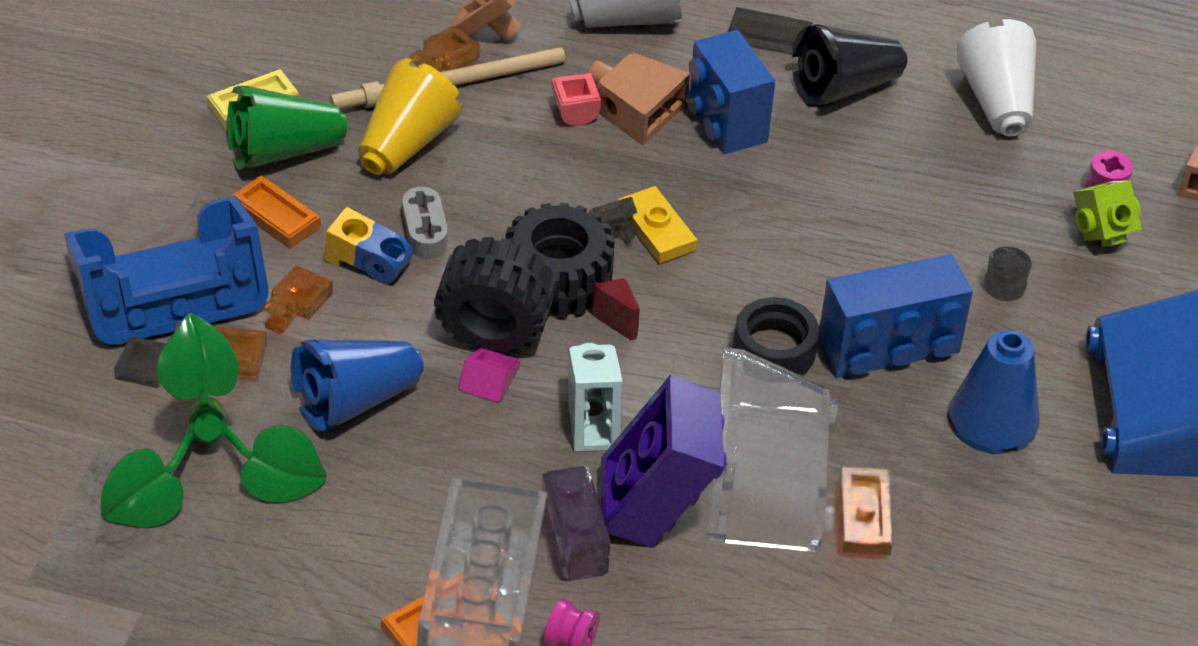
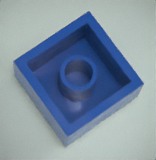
M739 30L694 41L693 57L689 61L690 90L686 92V102L690 112L693 115L696 114L703 123L708 138L716 142L724 155L767 143L776 82Z

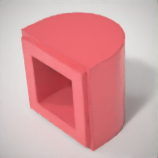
M591 73L551 79V89L560 115L565 123L573 126L585 125L598 116L601 109V98Z

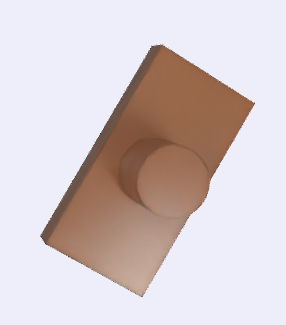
M469 0L460 7L449 31L461 41L488 24L504 41H507L521 27V23L508 11L513 7L516 0Z

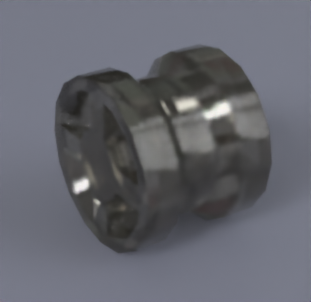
M1008 246L992 251L988 259V270L984 277L986 292L993 298L1001 301H1014L1021 298L1026 292L1027 278L1032 268V261L1028 254L1023 250Z

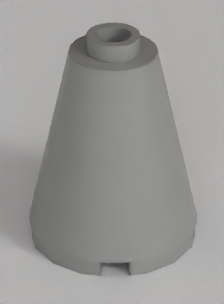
M570 0L575 21H584L586 28L673 24L682 21L679 0Z

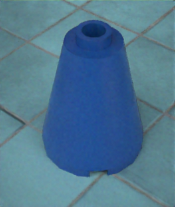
M1002 330L994 333L985 344L951 400L948 413L949 421L952 420L956 427L955 434L973 449L989 454H1002L1003 449L1017 447V452L1025 449L1036 437L1040 425V410L1034 345L1027 336L1020 332Z
M309 339L300 342L302 346L294 348L290 365L294 393L302 391L306 405L299 407L310 427L318 432L334 429L413 387L418 383L424 369L420 352L413 348L409 342Z

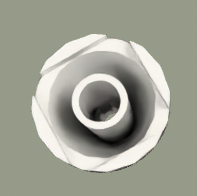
M1003 19V26L991 28L989 22H985L966 31L958 40L956 45L957 61L992 129L1005 136H1017L1023 133L1033 121L1036 38L1033 29L1021 21Z

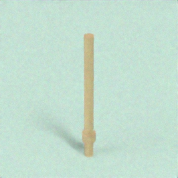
M559 47L440 73L445 75L456 86L565 63L566 59L563 48ZM378 81L361 84L360 89L330 95V102L337 105L339 110L364 105L365 108L375 107L384 84L380 85Z

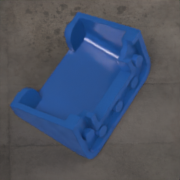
M236 196L214 200L207 203L200 210L197 217L199 238L124 255H114L109 237L100 230L83 229L64 234L68 255L86 313L98 339L110 345L122 344L176 331L184 317L189 313L195 314L211 323L255 312L265 304L268 298L269 287L258 227Z
M1198 290L1096 318L1094 326H1088L1086 331L1087 352H1093L1096 361H1102L1106 364L1114 416L1111 427H1104L1102 451L1104 455H1110L1112 474L1198 477Z

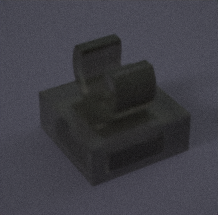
M632 197L594 207L589 211V214L595 212L601 216V223H607L611 230L619 231L623 236L625 244L630 243L634 239L635 231L629 221L638 212Z

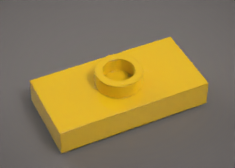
M656 186L618 199L619 212L659 264L697 250V238Z

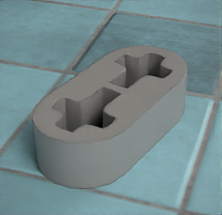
M411 188L405 192L402 199L403 221L408 243L412 248V252L418 257L427 259L439 257L446 251L448 244L447 223L441 198L431 188ZM419 206H424L427 213L420 214ZM430 231L431 239H426L423 232Z

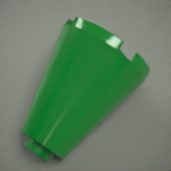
M246 85L236 86L232 90L233 93L239 95L237 101H229L227 131L229 148L238 149L240 159H232L238 170H250L336 147L339 145L341 138L346 137V115L340 113L337 105Z

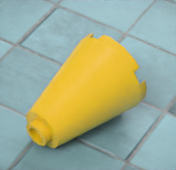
M405 58L398 60L391 68L358 148L362 165L371 173L376 175L392 174L456 121L463 111L464 103L458 105L456 100L460 93L455 85L445 75L428 64L423 63L420 68L409 65L412 59Z

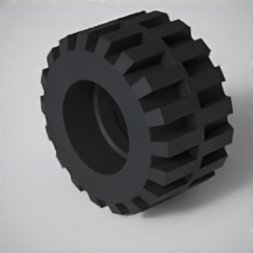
M551 203L541 204L540 209L532 207L525 210L524 216L518 215L512 220V226L507 228L505 239L511 240V243L517 246L522 244L528 247V252L544 259L542 265L549 266L553 272L552 279L555 280L556 288L548 317L550 314H558V318L568 317L569 313H575L577 316L586 313L587 307L592 308L594 285L612 280L614 236L611 235L609 225L601 223V216L595 212L587 213V208L579 205L576 208L569 207V203H560V206H552Z
M483 237L482 241H478L475 238L467 240L465 246L458 245L454 249L453 254L449 256L434 298L436 318L443 321L441 326L446 332L453 333L455 340L460 343L465 342L469 344L472 349L478 350L482 348L497 353L504 352L505 354H514L517 349L524 351L530 348L532 343H536L540 339L544 330L556 288L555 280L552 279V270L549 266L542 265L544 259L538 254H531L528 252V247L522 244L519 246L512 244L511 240L502 238L501 241H497L493 237Z

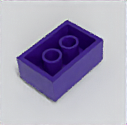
M672 375L668 376L601 457L602 532L652 548L666 532H670L674 528L677 519L689 506L696 504L700 494L710 482L721 476L726 465L727 455L723 451L722 431L725 417L721 414L720 392Z

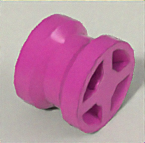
M1103 150L1096 153L1092 158L1091 173L1087 177L1085 187L1088 188L1111 181L1129 180L1133 170L1132 161L1118 151Z
M561 598L556 603L548 619L543 638L544 644L547 646H591L599 626L600 613L592 609L578 610L574 607L572 601Z

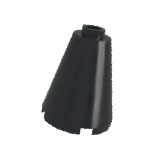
M820 24L803 27L797 35L792 49V57H798L799 69L792 71L793 80L800 96L810 105L824 106L898 79L903 74L908 62L906 50L896 39Z

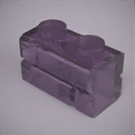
M579 466L547 471V473L542 474L543 492L541 507L561 580L567 582L604 576L609 571L608 556L610 555L611 541L606 525H604V517L589 467Z

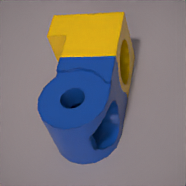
M348 207L343 210L326 231L325 261L337 267L344 261L360 270H365L373 279L381 283L393 282L413 256L412 248L405 238Z

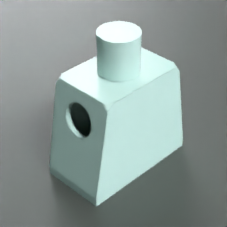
M584 343L580 346L569 348L568 404L574 452L608 450L621 434L623 381L615 346L610 344L596 345L594 343ZM589 402L600 404L603 407V412L597 416H589Z

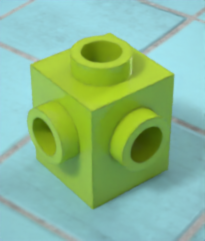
M1131 180L1111 181L1073 191L1077 207L1076 223L1079 230L1083 233L1084 241L1101 240L1102 247L1112 246L1128 241L1126 234L1142 230L1139 219L1141 208L1137 198L1134 196Z

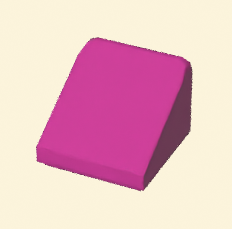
M480 348L464 360L459 389L468 394L499 402L506 394L519 370L521 361Z

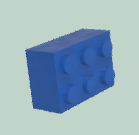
M953 254L829 278L826 281L818 342L836 378L854 374L861 375L873 370L892 366H904L911 362L935 357H946L959 353L973 290Z

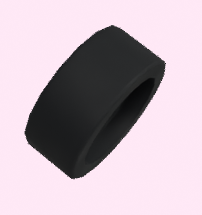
M779 297L758 299L746 305L737 316L733 341V352L736 361L746 372L760 379L777 382L795 379L806 373L815 362L820 327L816 317L804 305ZM761 329H782L794 334L802 344L792 349H769L756 343L750 335Z

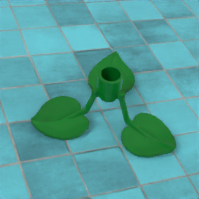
M189 313L163 346L157 362L158 379L162 387L170 395L186 401L199 396V399L192 403L188 411L189 430L184 433L181 444L165 467L161 457L151 449L135 450L122 457L113 466L105 480L101 493V513L109 522L140 528L157 527L170 521L180 510L184 496L182 483L171 473L178 467L191 442L195 439L202 443H212L219 440L222 436L227 437L240 454L249 459L241 469V483L249 493L263 501L282 503L303 498L318 489L325 482L327 474L311 440L294 427L277 425L261 431L254 440L253 450L247 448L233 432V428L226 424V413L221 402L215 398L208 397V395L223 396L234 389L239 375L236 354L219 330L201 317Z

